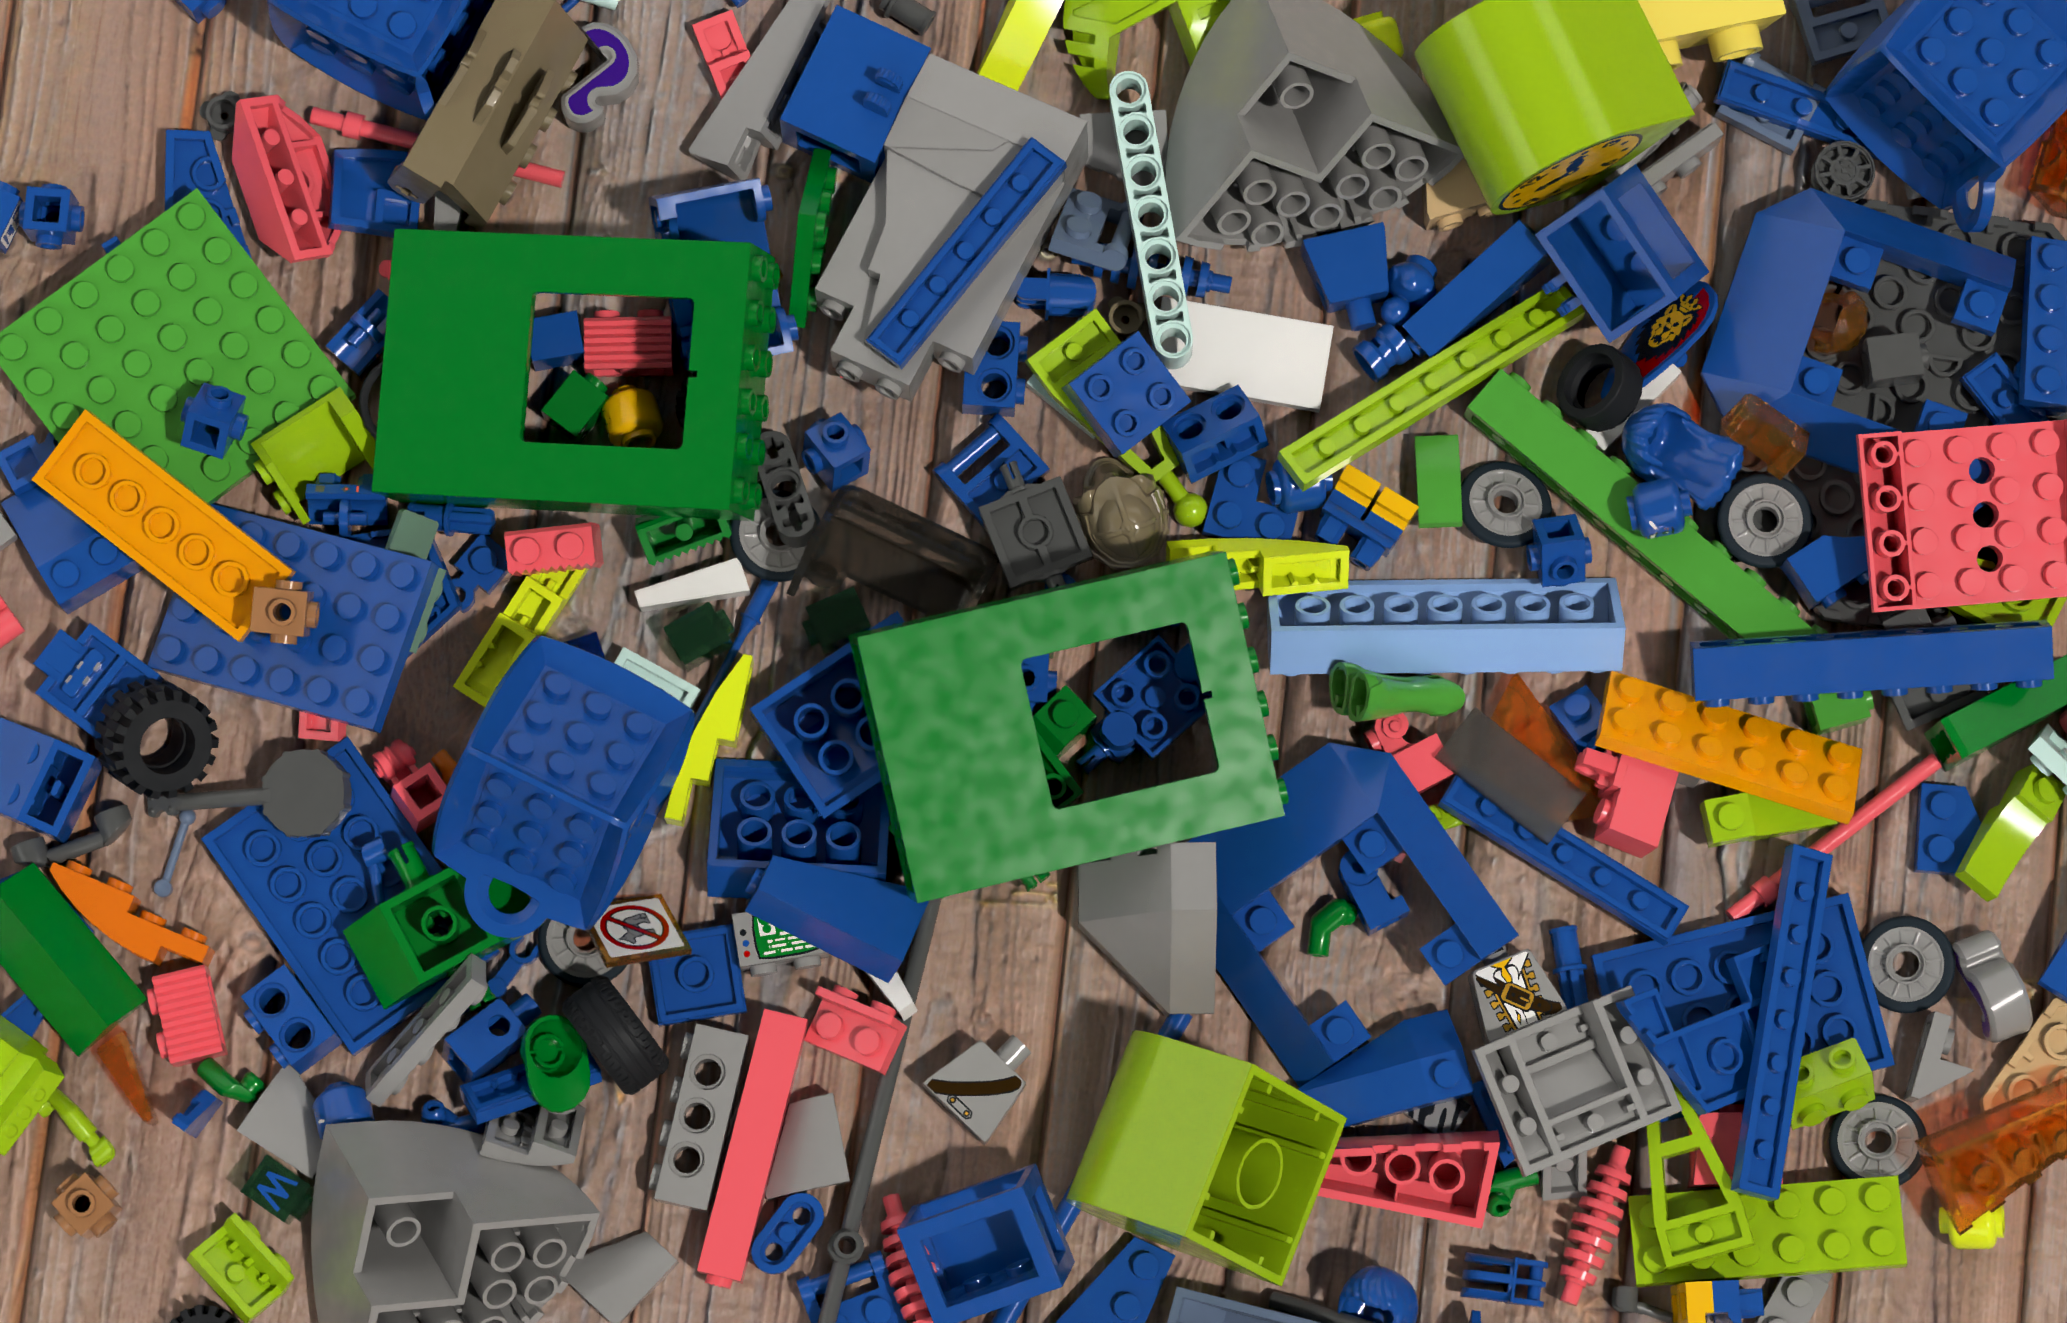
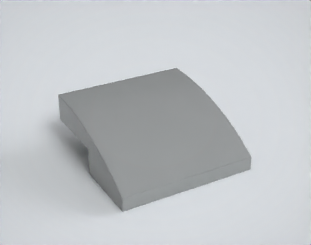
M540 1105L538 1107L531 1106L487 1121L479 1155L508 1163L531 1166L572 1164L577 1155L586 1108L577 1105L573 1109L557 1113L549 1112Z

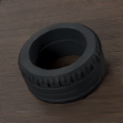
M597 976L593 978L591 982L585 984L563 1002L562 1012L624 1094L633 1095L638 1093L641 1088L646 1087L668 1069L669 1058L608 977Z

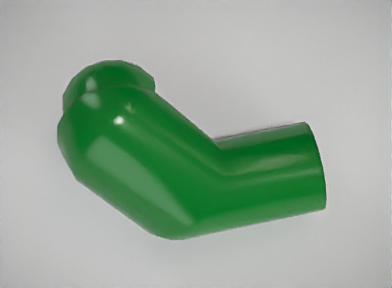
M1342 898L1333 899L1312 915L1307 955L1314 957L1329 956L1331 932L1341 925H1352L1357 918V909L1353 903L1346 902Z
M213 1058L204 1060L197 1069L198 1076L219 1095L247 1104L258 1100L256 1096L265 1089V1083L253 1072H247L239 1082Z
M1518 1166L1495 1172L1486 1211L1494 1217L1507 1215L1511 1209L1510 1204L1516 1190L1538 1185V1173L1522 1177Z

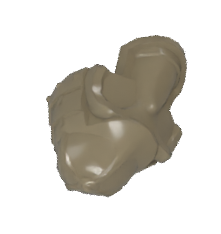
M1110 457L1095 461L1088 469L1083 481V495L1072 500L1073 506L1093 559H1097L1102 564L1110 567L1111 570L1139 568L1140 565L1160 555V550L1164 545L1167 535L1170 533L1168 530L1169 510L1166 508L1163 498L1164 491L1156 485L1153 475H1137L1122 461Z

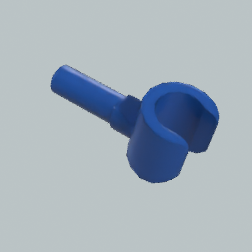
M378 838L366 843L361 851L370 874L374 903L385 902L381 871L378 864L390 860L387 856L388 850L384 840Z

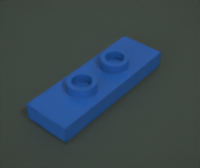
M587 1049L590 1067V1086L602 1082V1075L599 1066ZM524 1064L459 1086L461 1099L477 1125L538 1104L531 1094Z

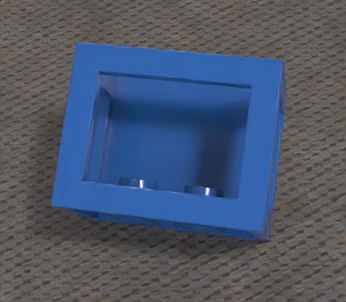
M836 5L780 117L782 142L811 156L813 155L814 148L831 150L830 165L872 183L885 159L884 143L910 88L929 53L931 54V48Z
M1636 164L1568 209L1535 234L1561 272L1541 286L1545 294L1554 293L1563 287L1565 282H1568L1576 296H1571L1563 301L1560 307L1556 309L1558 313L1563 317L1583 304L1609 343L1678 299L1709 273L1705 264Z
M1036 1163L914 1205L897 1229L933 1323H959L1061 1288L1075 1263ZM931 1262L935 1263L937 1273H935Z

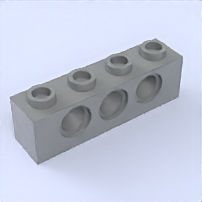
M697 1023L694 1034L686 1032L680 1054L681 1059L687 1060L684 1076H675L670 1095V1102L677 1103L673 1121L665 1119L659 1141L660 1146L666 1147L662 1164L654 1163L648 1189L656 1191L654 1199L657 1202L709 1213L750 1043L749 1035ZM707 1062L715 1063L721 1068L720 1079L710 1086L702 1085L696 1079L698 1068ZM694 1106H704L710 1111V1121L702 1129H692L686 1124V1114ZM685 1149L695 1150L700 1156L698 1168L691 1173H682L675 1166L677 1155Z

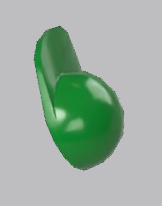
M547 1015L538 1018L530 1024L521 1037L520 1055L525 1066L527 1082L532 1096L547 1111L562 1113L575 1108L584 1100L590 1088L587 1044L567 1018L558 1015Z

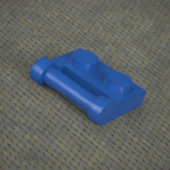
M998 413L987 422L989 427L946 464L941 462L932 470L943 486L959 500L984 529L985 526L978 512V507L999 500L1009 491L1004 477L999 470L1002 465L1007 464L1014 479L1009 462L1017 461L1025 484H1036L1050 471V468ZM1000 439L1009 446L968 483L964 484L958 478L963 471Z
M881 1250L869 1253L868 1259L850 1265L845 1286L875 1275L880 1288L842 1301L836 1323H906L900 1311L901 1306L897 1303L893 1294L895 1289L890 1287L888 1281L889 1272ZM830 1273L811 1280L809 1276L796 1280L811 1323H818L821 1309L816 1297L825 1294Z

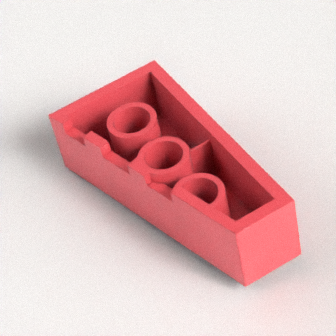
M1497 1130L1340 1137L1317 1196L1482 1229L1500 1146L1499 1132Z

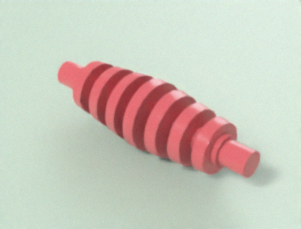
M1614 1144L1609 1161L1605 1165H1597L1594 1174L1601 1177L1602 1181L1590 1180L1586 1187L1589 1192L1596 1195V1198L1582 1196L1578 1203V1206L1590 1211V1215L1580 1212L1573 1213L1571 1222L1584 1228V1232L1569 1229L1567 1239L1579 1246L1578 1249L1565 1247L1563 1257L1573 1262L1572 1266L1562 1264L1559 1274L1565 1277L1564 1281H1566L1560 1301L1577 1306L1583 1288H1586V1285L1594 1286L1597 1277L1588 1272L1590 1268L1602 1270L1605 1261L1595 1256V1253L1610 1254L1613 1248V1244L1601 1239V1235L1618 1238L1620 1228L1607 1222V1218L1617 1221L1623 1220L1624 1211L1612 1204L1613 1201L1618 1203H1626L1628 1193L1618 1188L1619 1184L1630 1186L1632 1178L1631 1175L1626 1173L1627 1170L1625 1169L1631 1150L1626 1147Z
M899 1193L887 1195L882 1198L887 1217L880 1223V1229L883 1235L892 1234L882 1241L884 1252H894L885 1258L887 1270H896L888 1275L890 1287H901L893 1293L897 1303H910L900 1309L904 1320L916 1319L912 1323H933L897 1233V1229L907 1215V1212H904ZM931 1262L935 1273H937L935 1263Z

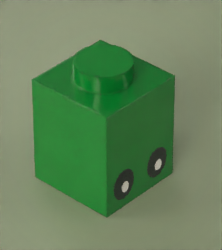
M573 370L542 408L543 418L574 443L580 444L602 417V407L609 398L605 394L608 388L591 373H587L583 377Z

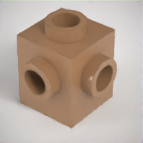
M276 579L275 588L254 587L250 631L270 633V642L297 645L298 636L308 637L310 636V628H317L320 603L313 601L314 592L302 591L303 582ZM285 605H288L291 610V615L288 619H285L282 614V609Z
M86 1172L80 1177L74 1173L64 1180L55 1190L59 1196L51 1202L59 1212L53 1218L71 1237L78 1233L87 1239L92 1238L94 1235L99 1238L117 1222L118 1219L115 1216L123 1209L114 1199L119 1195L115 1187L102 1174L95 1178ZM84 1196H87L90 1199L89 1209L85 1212H78L75 1204Z

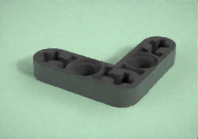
M781 432L761 433V439L765 442L766 454L764 464L758 466L757 481L761 480L781 541L789 547H804L815 539L817 524L788 437ZM775 447L779 457L770 459L767 449ZM782 481H790L797 486L795 492L788 497L776 496L773 494V489ZM796 509L799 522L802 524V530L795 532L791 526L788 511Z

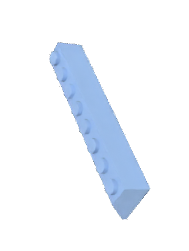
M1539 578L1348 580V589L1266 596L1267 647L1270 675H1330V669H1333L1338 662H1350L1369 671L1384 675L1388 673H1415L1418 675L1460 673L1469 675L1476 672H1502L1505 674L1547 672L1558 674L1570 671L1604 673L1611 670L1622 671L1626 627L1616 578H1585V582L1571 583L1562 587H1542Z

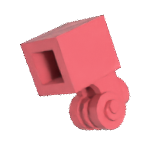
M1404 713L1376 719L1373 727L1363 733L1369 749L1391 753L1420 795L1452 779L1457 773L1437 733L1418 743L1412 744L1403 739L1409 725Z
M398 738L391 742L389 747L385 746L383 751H377L371 755L374 761V772L379 779L382 777L392 788V800L417 834L436 822L447 786L430 762L418 769L415 766L416 760L414 756L417 755L412 746Z

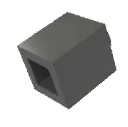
M1918 331L1867 337L1859 347L1866 390L1916 384L1924 376L1925 370L1929 369L1928 348L1925 343L1920 344Z

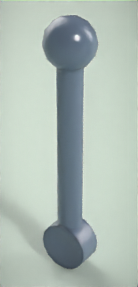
M193 810L180 811L178 818L181 823L163 877L154 885V891L160 897H168L173 892V886L170 881L188 827L196 820V814Z

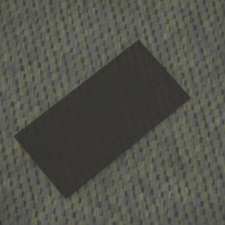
M1476 707L1435 756L1438 761L1546 845L1549 844L1563 824L1569 821L1570 815L1587 795Z

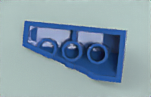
M1447 1009L1403 1020L1298 1088L1299 1091L1345 1116L1347 1120L1344 1128L1468 1097L1474 1092L1463 1047Z

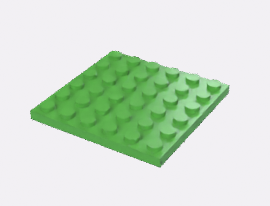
M198 188L0 332V367L58 443H60L85 409L89 410L210 505L257 471L253 463L260 458L251 446L252 442L338 387H341L350 401L356 398L352 389ZM204 382L214 386H223L232 392L246 396L243 414L249 416L246 431L241 441L233 440L223 460L180 446L185 422L180 420L184 404L188 396L196 397Z

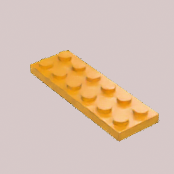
M85 409L31 479L238 642H243L251 632L250 623L254 587L275 588L276 579L290 581L296 573L290 566L89 410Z
M1611 670L1605 685L1595 746L1847 825L1849 824L1855 809L1862 756L1861 748L1727 706L1704 707L1703 701H1695L1691 695Z

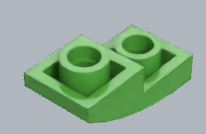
M1458 435L1414 436L1417 506H1419L1418 527H1462Z

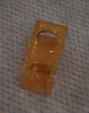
M1745 394L1721 419V425L1726 434L1738 444L1747 446L1749 451L1768 464L1767 471L1779 480L1806 455L1810 433L1755 395Z

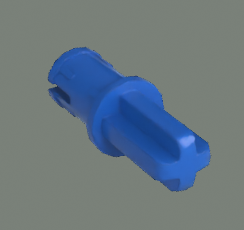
M410 502L407 508L409 511L437 521L439 523L437 531L444 532L449 537H452L454 533L490 535L496 525L495 512L491 509L457 507L449 503L444 506L418 504L416 502Z
M1577 925L1562 926L1549 930L1556 968L1552 969V974L1558 976L1561 998L1567 1010L1588 1002L1584 970L1588 968L1587 964H1582Z

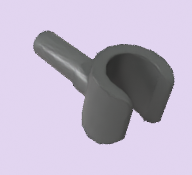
M1618 1286L1612 1289V1307L1616 1311L1644 1314L1666 1323L1671 1322L1673 1313L1647 1303L1638 1302L1637 1287Z

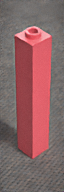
M764 1008L697 1268L699 1273L706 1275L704 1283L726 1289H731L732 1282L743 1284L765 1198L766 1187L809 1025L808 1019Z

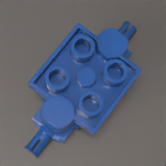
M1158 635L1093 693V697L1105 709L1104 718L1090 730L1095 745L1077 759L1076 763L1080 768L1083 767V771L1089 775L1106 758L1120 765L1134 751L1138 754L1143 751L1153 761L1206 713L1203 699L1210 698L1211 694L1210 691L1201 693L1189 643L1175 653Z

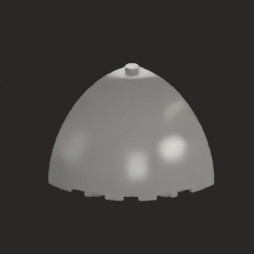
M1231 0L1208 32L1193 60L1181 90L1172 121L1167 149L1165 183L1176 241L1215 250H1222L1224 245H1245L1247 252L1260 251L1261 247H1268L1282 242L1285 249L1302 246L1304 239L1317 237V235L1340 228L1342 231L1363 227L1375 222L1372 215L1380 211L1390 210L1395 206L1398 209L1410 203L1407 198L1409 194L1425 183H1429L1431 186L1435 185L1464 156L1430 88L1395 52L1355 20L1323 0Z
M387 1120L326 1124L315 1177L311 1222L312 1274L318 1323H537L544 1315L541 1308L556 1295V1292L562 1293L569 1284L565 1277L575 1260H583L593 1238L600 1212L576 1184L552 1166L514 1164L479 1155L483 1139L482 1134L439 1124L415 1121Z

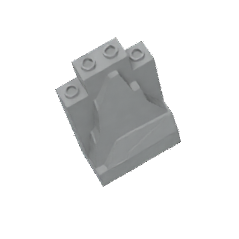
M930 53L910 88L884 143L885 159L815 287L817 306L820 307V310L832 319L842 321L844 318L847 319L830 350L833 368H836V372L849 381L859 382V380H863L874 385L875 389L885 397L894 400L901 397L912 402L934 358L938 359V362L944 368L952 372L960 373L963 370L975 375L1024 278L1027 276L1088 160L1086 120ZM1033 137L1064 160L1067 168L901 370L869 346L866 339L1027 141Z

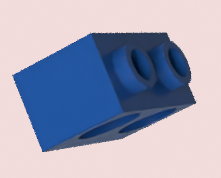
M1002 321L993 339L1004 340L1009 345V350L1001 356H994L986 352L975 375L968 372L964 373L962 414L995 416L998 413L1001 416L1014 417L1015 404L1024 405L1026 379L1017 378L1018 362L1027 360L1028 336H1020L1021 322ZM990 381H998L1006 387L1007 391L1002 397L992 399L983 393L982 388Z
M1239 385L1169 418L1161 425L1178 459L1179 466L1191 484L1269 446L1260 415Z
M285 964L241 996L249 1009L243 1012V1015L258 1034L266 1030L274 1041L268 1049L284 1069L291 1064L301 1075L344 1043ZM285 996L284 1008L276 1014H268V1002L273 997ZM302 1030H310L311 1039L309 1043L300 1049L292 1048V1040L295 1034Z

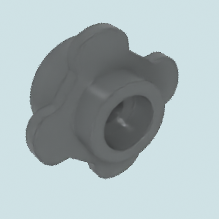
M227 91L223 95L216 96L210 101L204 102L200 107V115L202 118L207 119L214 140L223 141L229 133L234 132L236 102L240 100V97L233 91ZM222 113H228V119L223 120L221 118Z

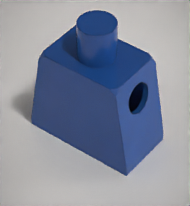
M1384 222L1304 239L1300 249L1301 256L1325 311L1333 313L1346 310L1351 331H1361L1374 327L1377 323L1372 304L1386 300L1389 292Z
M527 993L523 994L510 1006L501 998H498L444 1039L441 1057L464 1084L486 1077L520 1049L521 1037L527 1030L526 1026L538 1018L542 1011ZM500 1029L505 1035L496 1036L490 1030Z

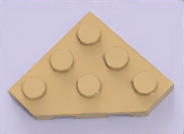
M2059 997L2049 1001L1979 1100L1987 1144L2067 1133V1002Z

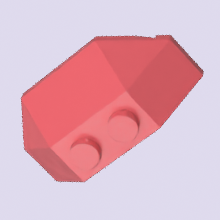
M277 94L240 99L236 102L232 163L258 239L290 263L330 257L336 247L335 244L342 230L328 228L332 166L321 136L301 116L286 107V102Z

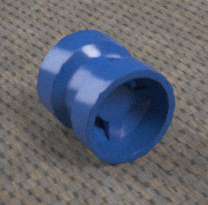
M1386 323L1377 329L1376 336L1371 341L1362 340L1352 348L1353 354L1361 368L1376 383L1388 376L1390 367L1403 365L1413 357L1412 351L1403 336L1390 323Z

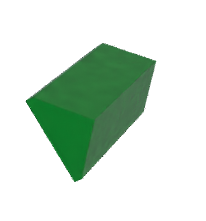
M34 862L0 884V964L73 1052L80 1057L144 1004L148 998Z

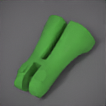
M1338 662L1333 669H1330L1329 695L1332 707L1340 715H1349V719L1354 722L1376 720L1405 712H1420L1429 714V716H1447L1461 709L1465 702L1463 689L1456 683L1439 675L1389 676L1369 671L1350 662Z

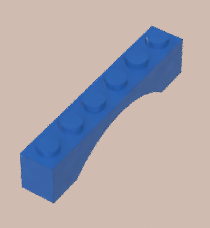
M2004 418L1995 425H2003L2008 423ZM1975 459L1970 464L1969 474L1975 482L1983 484L1989 477L1990 469L1985 461ZM1977 504L1973 514L1987 506V504ZM1823 535L1787 558L1782 566H1780L1809 610L1820 603L1825 609L1831 607L1847 596L1844 588L1858 580L1861 586L1869 582L1865 536L1837 537Z

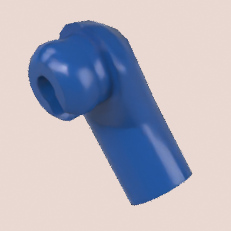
M429 1100L421 1108V1121L423 1123L439 1124L482 1134L485 1131V1122L477 1125L471 1114L459 1117L444 1107L443 1103L439 1100Z

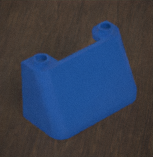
M751 178L649 197V208L655 239L750 242L771 255L764 221H766V212L773 210V203L768 184L761 186L760 178ZM777 288L773 290L771 306L776 311V327L774 333L769 334L768 351H771L772 356L794 352L792 341L799 340L794 314L786 315L784 308L781 307ZM668 298L680 360L683 368L689 371L694 302L692 299Z

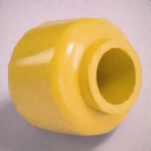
M633 385L618 387L612 392L602 407L601 416L608 439L613 446L651 448L663 431V421L656 398L648 390L636 388Z

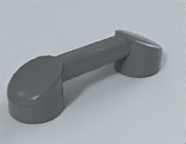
M121 805L98 813L94 816L98 831L51 849L47 848L44 837H36L20 842L10 848L12 858L19 865L29 866L34 862L38 868H50L53 862L60 864L97 849L107 847L114 843L129 827L132 821L127 805Z

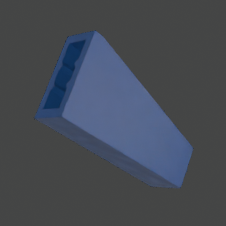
M1518 220L1402 325L1409 333L1404 338L1405 341L1420 358L1425 354L1432 358L1458 342L1553 261L1535 236V231L1525 222Z
M774 855L765 870L756 867L745 889V892L752 895L745 912L887 983L890 982L902 964L929 902L916 903L908 897L906 886Z

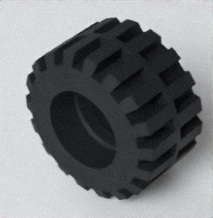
M145 679L144 686L137 681L127 684L129 690L127 693L118 690L112 695L116 700L110 707L105 703L100 712L106 715L104 721H96L95 731L101 734V738L94 739L95 749L102 753L98 757L102 766L109 770L108 773L125 786L149 798L159 799L160 794L167 799L177 797V789L185 793L189 792L194 788L191 782L194 779L202 782L207 776V773L203 771L206 764L213 766L216 756L211 754V749L218 748L219 738L211 734V732L218 728L215 720L208 716L211 713L206 705L199 702V699L165 680L160 683L156 679ZM171 718L173 733L166 749L156 757L142 760L140 744L145 731L156 721Z

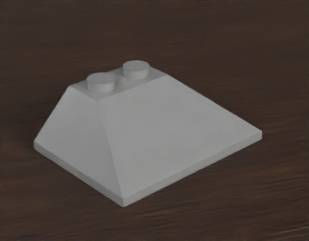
M1631 985L1570 1008L1471 1051L1522 1177L1536 1173L1683 1111L1669 1076L1617 1009L1616 1002L1635 995Z

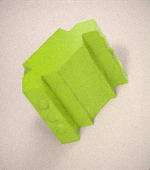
M0 1015V1154L5 1156L65 1076L58 1064L46 1056L48 1052L46 1047L2 1015Z

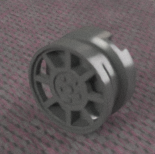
M1837 141L1826 146L1820 152L1810 170L1811 188L1856 204L1863 199L1875 178V164L1870 153L1861 145L1851 141Z

